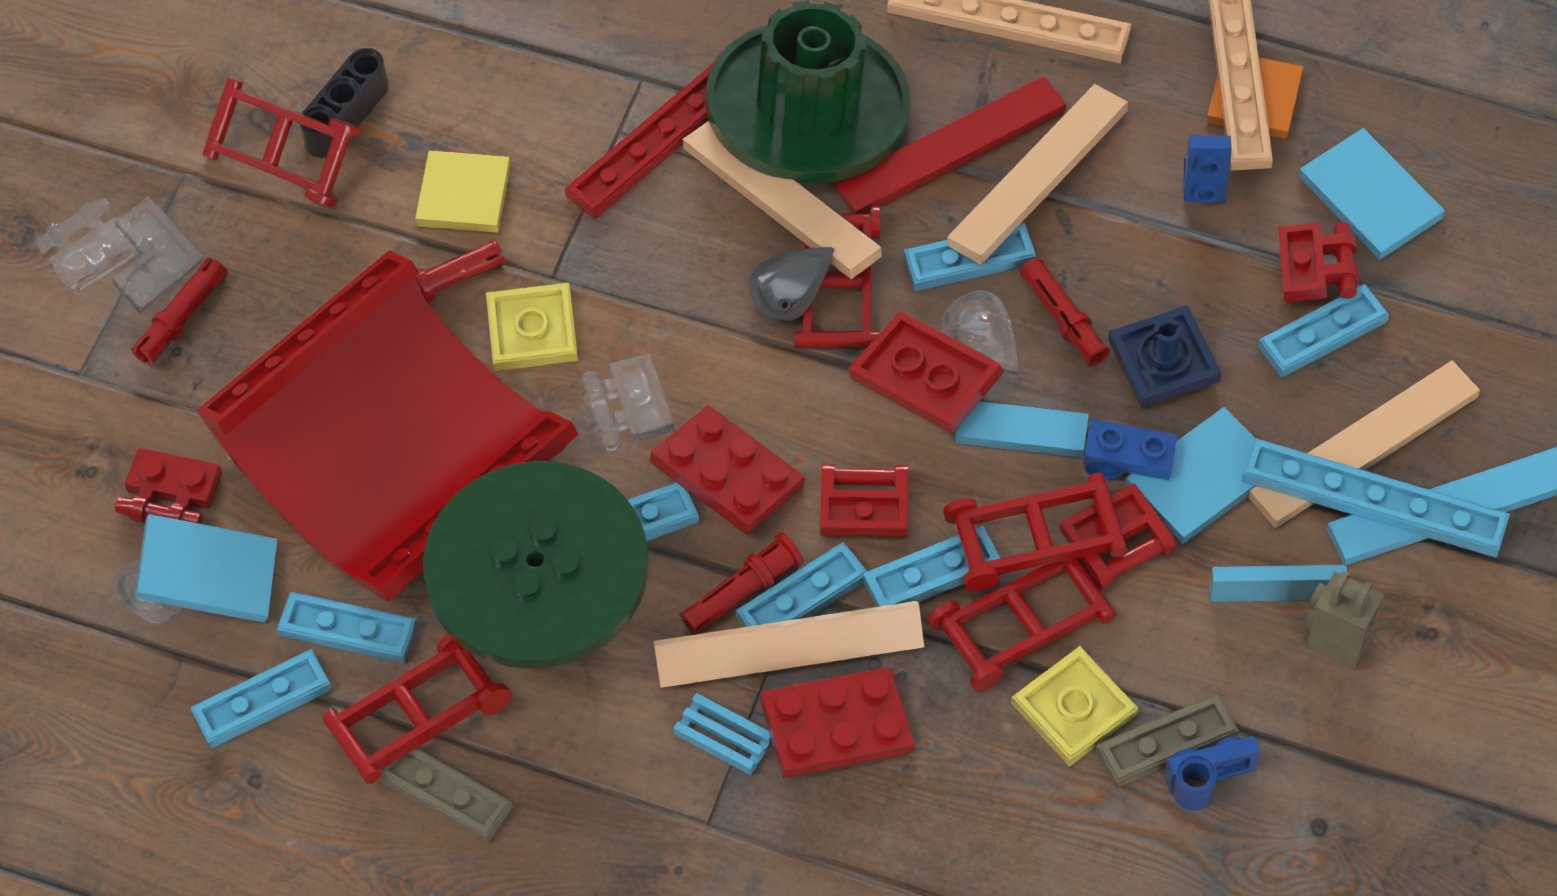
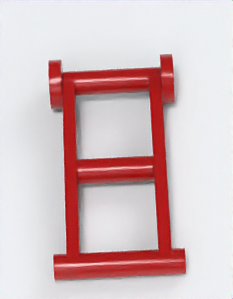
M228 77L202 155L218 160L219 154H223L307 188L304 197L326 206L336 207L338 198L331 194L351 136L360 137L362 128L334 118L330 119L328 125L241 90L242 81ZM238 99L277 115L263 160L223 144ZM293 121L333 137L318 182L278 166Z
M872 205L871 214H839L858 230H863V234L871 240L880 239V205ZM804 243V249H810V247ZM871 265L852 279L842 272H827L819 289H862V331H812L811 303L803 313V331H794V347L867 348L879 334V331H871Z
M1095 473L1087 478L1088 483L981 507H978L977 502L971 498L957 499L947 504L943 509L945 521L956 524L969 572L963 576L965 589L971 592L984 591L996 585L999 581L998 575L1105 551H1110L1112 557L1126 554L1128 551L1104 475L1102 473ZM1093 498L1104 536L1053 547L1042 509ZM1025 513L1036 551L985 562L974 524Z
M1074 558L1043 565L960 608L956 601L946 602L929 615L927 622L933 630L943 629L974 673L970 679V685L976 692H982L1001 680L1005 673L1004 667L1098 618L1102 624L1108 623L1115 618L1117 613L1079 560ZM1066 572L1089 604V607L1045 628L1022 593ZM1006 602L1030 637L986 660L962 624Z
M447 633L437 645L438 654L339 713L336 709L329 710L323 715L322 721L367 784H372L381 777V769L476 711L480 710L484 715H494L502 711L510 703L512 692L504 683L494 684L472 653L457 643ZM457 663L477 691L431 718L411 690ZM396 700L415 726V729L369 756L349 727Z

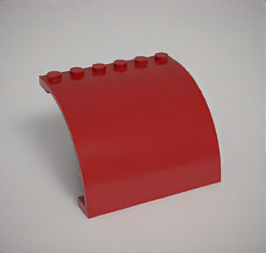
M391 250L387 251L196 410L231 460L271 507L328 562L350 579L387 602L395 595L401 593L407 584L423 571L424 550L432 525L439 513L456 493L475 479L493 470L523 462L549 461L554 456L560 454L566 445L579 435L571 421L549 410L543 412L489 371L452 333L417 289L412 279L419 272L413 261Z

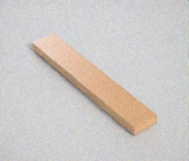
M889 0L887 4V13L1120 64L1131 32L1130 23L1024 0Z
M1208 0L1225 135L1231 136L1230 171L1272 168L1273 157L1251 0Z
M1094 84L948 235V247L982 265L1128 111V101Z
M709 121L682 139L684 150L810 248L833 247L835 250L830 263L850 279L882 257L881 247L796 181L760 173L735 158L720 143Z
M1451 360L1307 454L1366 471L1477 399L1480 389ZM1259 486L1252 488L1248 496L1275 529L1315 504Z
M917 601L658 640L654 641L660 688L924 648L919 604Z

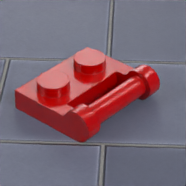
M822 464L820 536L907 537L908 465H895V469L835 468V464ZM835 485L895 486V490L835 489Z
M1135 483L1110 496L1124 540L1126 541L1145 530L1149 533L1151 539L1106 563L1099 556L1104 552L1079 557L1100 590L1112 585L1115 577L1156 555L1166 556L1177 549L1172 534ZM1095 504L1060 522V532L1068 543L1104 536Z

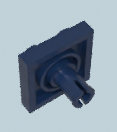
M1188 305L1109 331L1108 341L1141 408L1218 383L1221 380V371Z

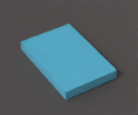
M1364 128L1299 170L1298 177L1343 223L1350 225L1351 232L1378 260L1401 247L1444 217L1445 210Z
M1223 407L1176 441L1172 472L1169 480L1132 473L1126 478V486L1135 483L1167 529L1184 544L1247 498L1249 491L1256 487V485L1241 481L1255 437Z
M148 514L144 526L134 599L265 623L269 613L277 539Z

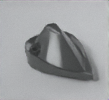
M819 247L786 252L761 262L753 270L749 279L753 301L761 313L772 320H781L783 322L793 321L801 317L813 302L827 273L835 249L833 247Z

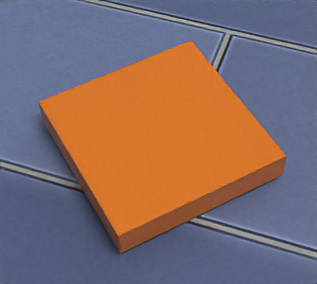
M1259 58L1269 136L1287 140L1304 66ZM1217 75L1206 124L1224 127Z

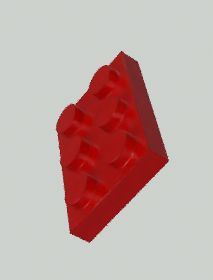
M900 310L848 368L852 380L951 434L1003 375L1002 366L997 361Z
M709 405L705 406L666 438L650 454L651 464L746 535L802 489L805 480L804 475Z
M891 667L761 691L760 703L782 778L913 753L915 743Z

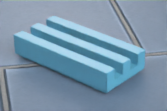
M698 693L693 697L690 708L687 707L683 712L682 720L680 722L677 721L673 727L674 735L750 776L772 744L768 730ZM700 712H702V713H704V714H706V715H708V716L714 718L715 720H717V721H719V722H721V723H723V724H725V725L731 727L732 729H734V730H736V731H738V732H740V733H742V734L748 736L749 738H751V739H753V740L759 742V744H756V743H754L753 741H751V740H749V739H747V738H745V737H743V736L737 734L736 732H734V731H732V730H730V729H728V728L722 726L721 724H719V723H717V722H715V721H713V720H711V719L705 717L704 715L700 714ZM694 723L715 734L716 737L727 743H732L752 755L748 759L690 728V726Z

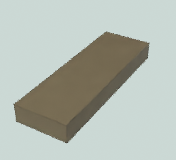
M1215 694L1096 745V752L1115 788H1119L1166 768L1167 758H1171L1182 749L1196 748L1201 750L1215 746L1222 739L1238 736L1239 730L1219 694Z
M418 748L381 769V777L377 780L486 843L490 842L513 809L512 801Z

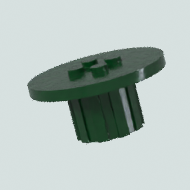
M809 0L794 2L792 7L785 10L778 9L768 18L767 25L743 34L722 51L709 73L706 90V110L710 126L720 143L729 153L748 167L772 177L792 179L798 183H828L865 173L884 161L895 150L903 138L908 124L910 111L909 85L905 74L893 56L876 41L861 33L862 25L854 15L849 16L840 10V6L828 2L814 4L809 3Z
M533 461L508 465L482 475L466 485L454 495L437 516L428 535L423 558V575L431 607L440 624L457 643L473 654L493 663L509 667L535 669L554 667L581 659L600 649L617 636L635 614L642 600L649 569L648 548L644 529L637 513L625 496L612 484L590 471L577 466L550 461Z

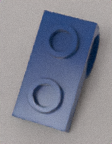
M1189 135L1187 154L1184 156V202H1225L1232 149L1231 136Z
M1091 418L1083 461L1085 471L1089 475L1102 473L1105 480L1118 479L1124 472L1169 480L1172 472L1177 435Z
M1238 736L1227 737L1219 741L1215 746L1201 750L1196 748L1182 749L1171 758H1167L1164 778L1169 792L1173 794L1175 801L1181 807L1188 810L1203 809L1212 801L1216 781L1257 770L1260 749L1255 736L1243 739ZM1195 777L1201 779L1205 785L1192 787L1184 780Z

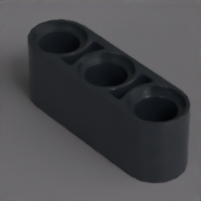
M361 48L353 52L302 114L328 125L330 119L334 118L359 126L388 90L389 82L381 53L372 48ZM300 124L308 153L317 158H326L333 137Z

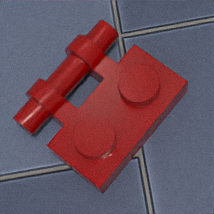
M1320 222L1278 226L1284 302L1327 298L1326 285L1336 284L1339 287V293L1342 298L1350 299L1356 296V285L1359 283L1360 276L1359 268L1354 264L1353 256L1357 252L1356 238L1351 234L1349 224H1336L1334 226V234L1321 235ZM1323 255H1334L1337 263L1324 265Z
M138 448L124 484L128 493L137 494V496L133 499L119 496L115 503V512L128 515L131 521L145 523L148 514L202 524V513L193 512L191 509L192 506L204 509L210 508L222 475L220 464ZM157 498L174 503L169 507L155 504L154 502Z

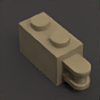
M1334 571L1327 586L1321 583L1318 584L1309 602L1308 607L1311 608V611L1304 624V628L1310 630L1306 647L1355 670L1374 636L1384 594L1372 589L1373 584L1365 582L1363 585L1350 579V574L1342 571L1341 574Z

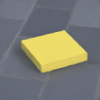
M429 150L415 217L417 227L498 233L511 167L510 157Z
M569 283L486 292L494 371L578 361Z
M1080 646L1011 697V704L1069 767L1093 750L1097 744L1106 740L1135 718L1139 710Z

